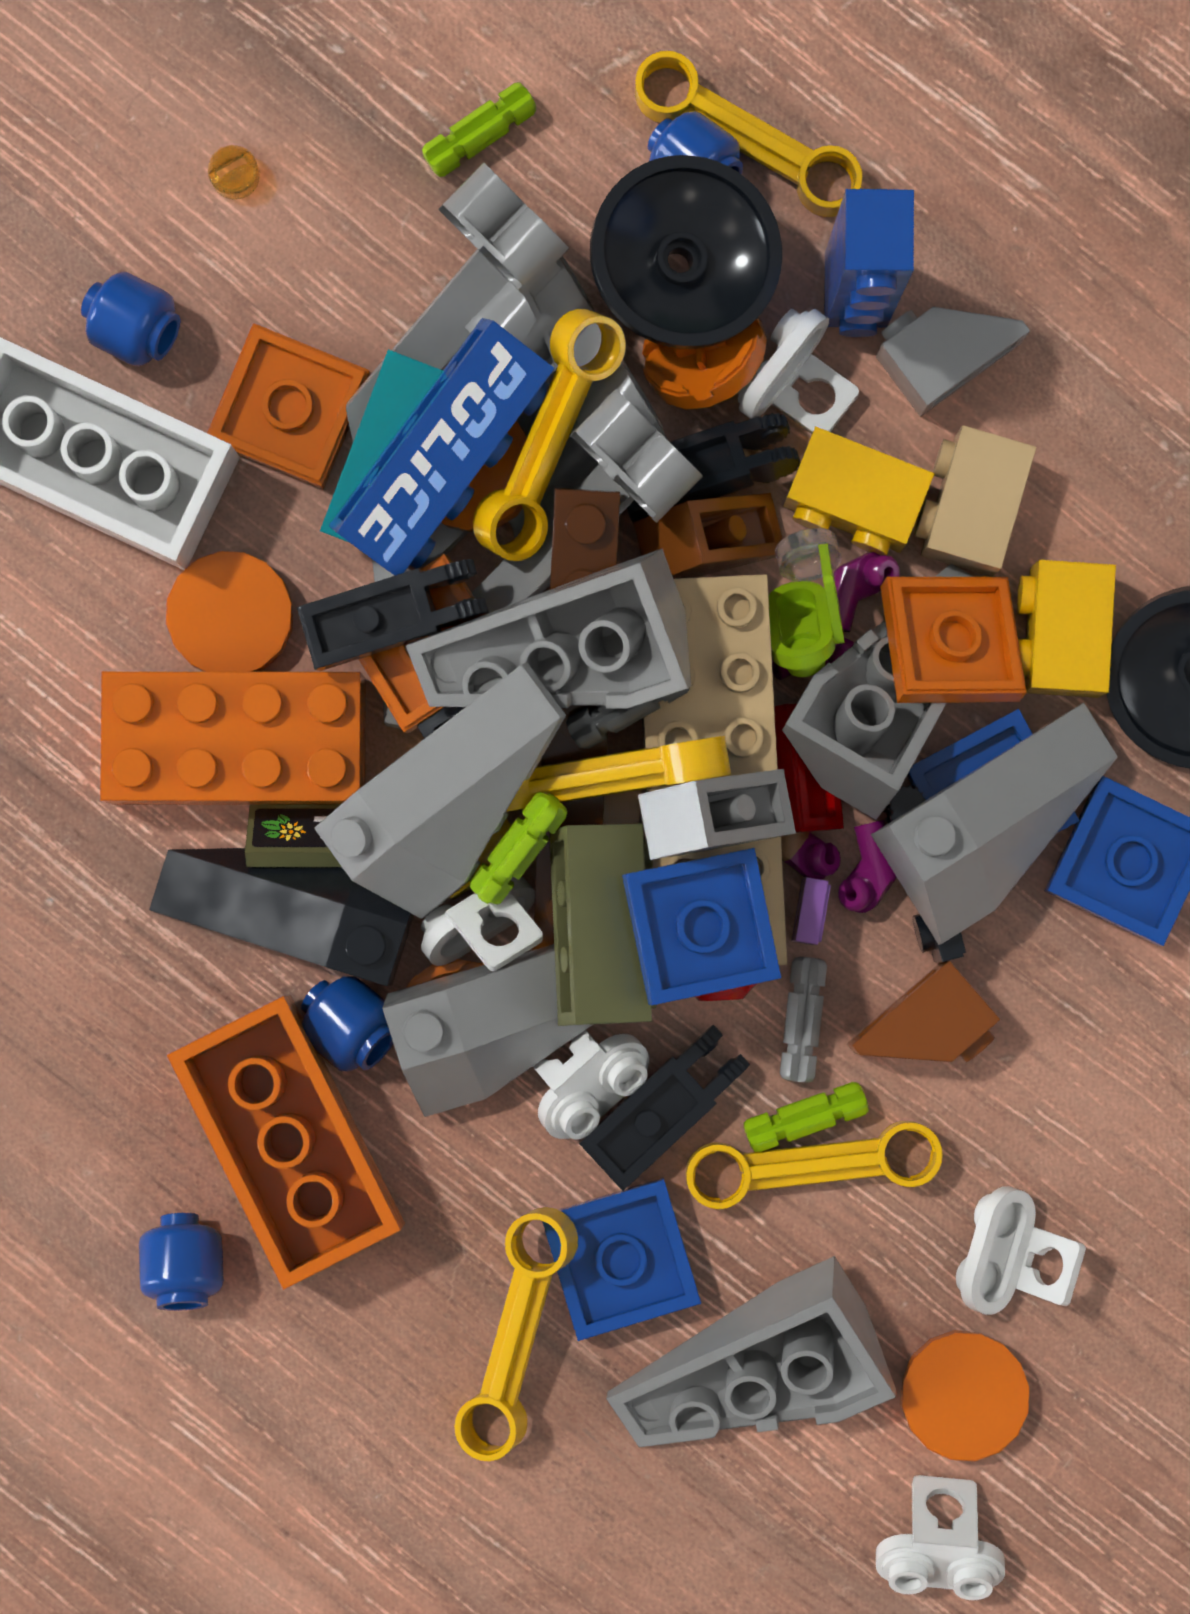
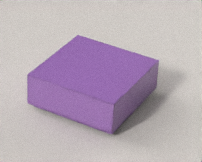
M808 877L802 879L792 942L818 945V942L822 941L831 885L828 884L829 881Z

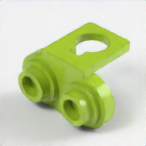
M828 543L818 545L824 587L811 581H795L777 587L768 595L772 659L777 665L786 668L791 675L797 677L815 675L825 666V661L833 654L835 644L845 643Z

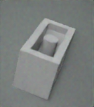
M932 307L917 318L914 312L910 310L882 331L881 334L886 341L881 344L876 358L921 417L1019 346L1030 330L1022 320Z
M784 769L696 780L638 794L650 860L703 852L796 833Z

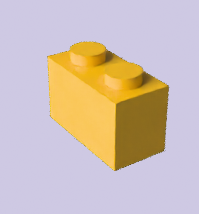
M815 426L783 507L795 511L792 519L812 530L827 533L830 526L853 534L851 543L865 551L887 555L889 549L900 553L908 542L935 473Z
M1038 560L1030 567L1029 576H1020L1017 593L1018 614H1027L1026 639H1018L1027 693L1099 698L1109 693L1116 575L1115 564Z

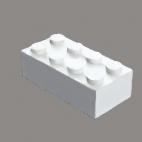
M0 337V485L185 570L189 566L240 457L233 446Z

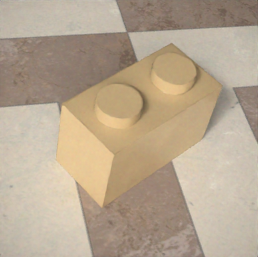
M964 425L956 434L954 442L943 439L933 469L934 476L942 478L936 502L925 500L915 530L916 537L925 539L920 556L949 565L952 563L957 567L990 577L999 572L1002 568L1037 447Z

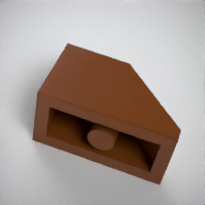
M771 493L686 501L672 507L657 523L651 516L633 522L641 556L662 549L673 579L696 578L786 554Z
M950 961L940 962L851 1039L847 1045L855 1054L862 1056L953 1062L960 1055L965 1062H968L981 1053L995 1039L989 1029L999 1022L1000 1019Z

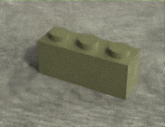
M643 824L566 825L558 828L554 834L549 832L558 1026L652 1022L651 1009L656 1008L657 1005H648L622 878L624 874L653 868V860H650L647 840L643 839Z

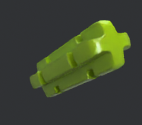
M520 82L513 83L498 94L500 97L499 101L496 103L489 100L449 128L451 132H449L448 136L444 137L442 134H439L423 146V157L437 176H446L461 165L459 161L462 157L465 156L469 160L510 132L508 128L511 123L514 122L518 126L535 114L536 103L529 91Z
M542 792L536 793L522 811L523 816L526 818L522 820L518 817L488 856V861L491 864L488 866L483 863L471 878L470 888L478 895L481 901L487 904H500L514 887V881L511 880L512 877L519 880L549 841L546 833L549 831L554 834L566 819L567 809L554 795Z
M850 1082L833 1088L834 1094L826 1096V1093L822 1092L777 1108V1114L769 1116L766 1112L747 1119L744 1122V1130L750 1147L754 1152H762L779 1146L778 1141L786 1138L788 1142L836 1126L835 1120L843 1118L847 1122L866 1115L869 1112V1106L861 1085L857 1082Z

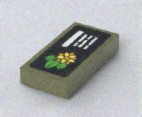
M250 804L245 845L246 866L342 867L314 829L315 826L341 804Z

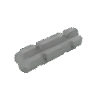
M800 956L792 961L790 983H794V992L788 993L783 1043H787L788 1047L787 1053L782 1052L780 1066L781 1077L788 1081L808 1083L812 1082L815 1078L817 1056H812L813 1047H818L824 999V996H819L820 986L825 987L827 972L826 962L819 958Z

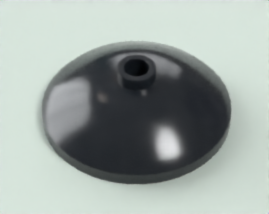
M675 155L658 158L640 165L621 178L611 189L599 208L593 223L590 238V262L593 277L601 297L612 313L626 327L656 344L679 349H697L730 340L748 328L761 315L769 304L779 282L782 267V242L777 221L769 204L747 178L729 166L712 159L692 155ZM680 254L685 257L689 265L688 271L682 273L674 271L669 266L668 256Z
M1190 586L1172 589L1151 598L1139 606L1123 622L1111 645L1109 693L1106 695L1117 723L1138 747L1161 761L1189 769Z

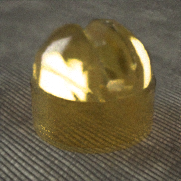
M228 145L220 147L212 155L208 164V177L218 194L227 199L237 200L249 196L256 189L260 179V170L255 157L250 151L241 146ZM241 158H244L247 164L229 171L221 178L216 173Z

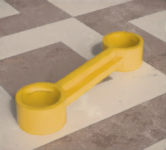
M660 51L647 57L639 66L635 80V99L639 109L646 117L661 123L668 118L674 120L686 112H700L730 133L739 142L741 153L797 184V193L801 203L813 214L822 217L837 216L843 199L824 201L811 193L807 186L806 178L808 171L814 165L821 162H834L841 165L850 176L851 189H860L862 169L858 160L851 152L833 145L822 146L812 150L698 84L697 71L692 62L684 55L674 51ZM670 68L682 73L690 85L687 98L681 103L670 107L659 106L652 102L646 95L644 80L654 71Z
M575 309L564 314L552 330L550 351L558 367L506 488L495 490L485 496L477 506L473 517V531L478 542L486 549L506 560L522 561L531 557L541 548L546 539L548 520L544 509L540 506L541 500L592 382L603 380L612 375L620 366L625 354L626 342L621 327L611 318L588 309ZM596 323L601 332L599 351L589 363L578 366L574 358L575 341L585 327ZM521 504L525 515L521 532L513 541L499 545L496 539V527L500 517L510 507Z
M725 736L538 766L531 777L523 781L507 811L524 809L538 792L550 793L557 797L561 803L731 775Z
M899 1121L885 1128L878 1138L762 1152L740 1153L736 1148L726 1143H708L698 1148L691 1155L686 1166L685 1177L692 1196L699 1203L712 1209H725L740 1202L748 1191L879 1176H886L892 1182L904 1187L921 1186L929 1182L937 1174L942 1163L943 1154L939 1139L929 1128L914 1121ZM902 1130L922 1134L930 1142L932 1149L930 1150L929 1162L924 1170L910 1176V1178L896 1174L890 1168L885 1157V1148L888 1141L893 1135ZM717 1151L732 1156L738 1163L740 1172H742L739 1188L733 1195L725 1199L705 1195L700 1191L695 1182V1172L700 1161Z
M541 1207L528 1212L515 1220L506 1234V1254L515 1269L481 1392L460 1408L454 1425L455 1436L460 1447L469 1456L480 1461H494L502 1458L515 1448L526 1434L527 1414L518 1397L552 1275L565 1267L573 1259L578 1247V1234L575 1225L565 1213L555 1208ZM532 1220L544 1221L557 1232L561 1242V1251L556 1262L550 1264L538 1263L527 1254L523 1245V1232ZM491 1404L505 1414L510 1426V1435L504 1445L495 1446L488 1444L478 1436L473 1426V1412L476 1406Z

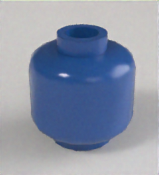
M686 112L674 120L669 118L663 120L654 129L648 141V150L651 152L649 161L667 156L692 155L718 161L742 174L743 163L739 160V142L730 133L700 112Z
M124 271L112 275L104 284L100 282L94 283L86 293L81 306V315L87 318L85 331L89 343L136 367L149 363L152 359L157 361L163 359L172 348L180 329L181 320L180 316L175 313L173 297L163 289Z
M344 976L331 984L323 980L316 984L305 996L301 1004V1010L305 1012L302 1027L317 1053L336 1069L352 1071L360 1067L362 1070H368L374 1067L393 1045L382 1009L385 1000L359 978Z
M172 1213L161 1216L160 1227L153 1228L143 1233L140 1237L139 1272L141 1292L145 1296L156 1300L157 1309L182 1311L208 1306V1297L218 1293L224 1281L221 1234L212 1227L200 1225L199 1215L195 1213Z

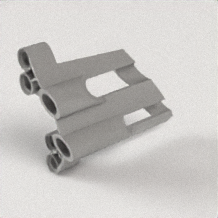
M483 162L438 209L477 250L400 339L392 351L441 370L453 358L482 318L494 320L555 368L546 380L550 384L558 367L550 351V337L555 324L564 314L575 309L595 311L581 284L563 257L569 250V247ZM596 323L585 327L575 341L574 358L578 366L589 363L599 351L601 332ZM384 359L346 404L352 441L355 439ZM622 360L620 366L612 375L603 380L593 381L540 503L548 520V531L543 545L534 555L525 560L509 561L504 559L472 592L474 598H485L489 613L543 593L550 586L555 488L620 491L619 515L635 500L657 523L703 477L668 441L656 412L624 360ZM540 406L530 416L522 412L516 420L523 427L527 436ZM523 509L518 516L509 521L513 529L514 539L519 535L524 525L525 515ZM440 523L430 537L436 541L435 547L419 569H422L441 555H447L469 532L448 528ZM372 559L375 582L394 576ZM383 700L384 724L388 727L401 729Z

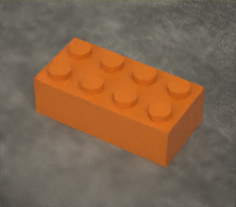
M101 671L100 801L112 805L342 804L365 785L366 679L361 672Z
M291 995L282 996L167 1055L283 1290L400 1231L405 1225L322 1056L317 1053L302 1027L303 1018Z

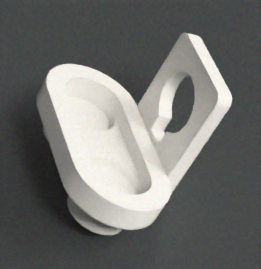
M790 309L781 318L770 338L771 341L778 345L777 351L769 361L766 360L760 365L753 379L737 393L739 394L740 412L752 419L760 417L772 404L810 433H813L815 426L829 432L833 430L858 398L859 389L811 354L828 327V317L816 309L810 312L804 311L801 314L794 309ZM799 377L807 383L823 381L834 389L836 395L835 402L832 408L825 413H808L800 406L799 392L792 385Z
M512 877L511 880L514 881V887L500 904H487L481 901L478 895L474 893L453 907L451 905H442L426 916L421 925V929L424 932L421 943L422 952L433 965L442 966L459 959L473 950L488 970L497 971L540 944L543 940V933L527 914L535 901V890L524 877H521L519 880ZM515 923L517 924L519 933L511 943L504 946H495L487 942Z
M587 1030L572 1039L569 1049L574 1055L563 1064L558 1058L554 1060L543 1059L533 1066L550 1087L539 1104L538 1118L551 1136L558 1139L571 1138L575 1140L587 1137L597 1128L600 1118L624 1096L632 1095L646 1082L649 1054L636 1037L629 1034H618L605 1039L598 1045Z
M1010 1186L1000 1187L991 1194L982 1197L975 1208L974 1222L976 1229L968 1256L960 1263L957 1269L956 1284L965 1305L985 1315H993L1004 1309L1011 1300L1015 1289L1058 1305L1068 1306L1071 1302L1085 1254V1245L1034 1227L1036 1211L1030 1195ZM1056 1249L1062 1256V1273L1055 1283L1046 1285L1040 1277L1039 1270L1032 1268L1031 1265L1035 1254L1044 1256L1049 1250Z
M923 1475L914 1476L912 1481V1534H899L888 1537L880 1542L876 1548V1570L881 1577L889 1581V1586L892 1590L901 1594H916L922 1592L927 1587L953 1589L954 1593L960 1598L981 1600L988 1597L992 1593L993 1587L1004 1579L1005 1557L1003 1552L991 1543L978 1540L977 1484L973 1480ZM936 1494H946L957 1499L962 1505L963 1513L960 1517L953 1520L952 1529L938 1528V1518L933 1516L927 1509L926 1502L930 1497Z

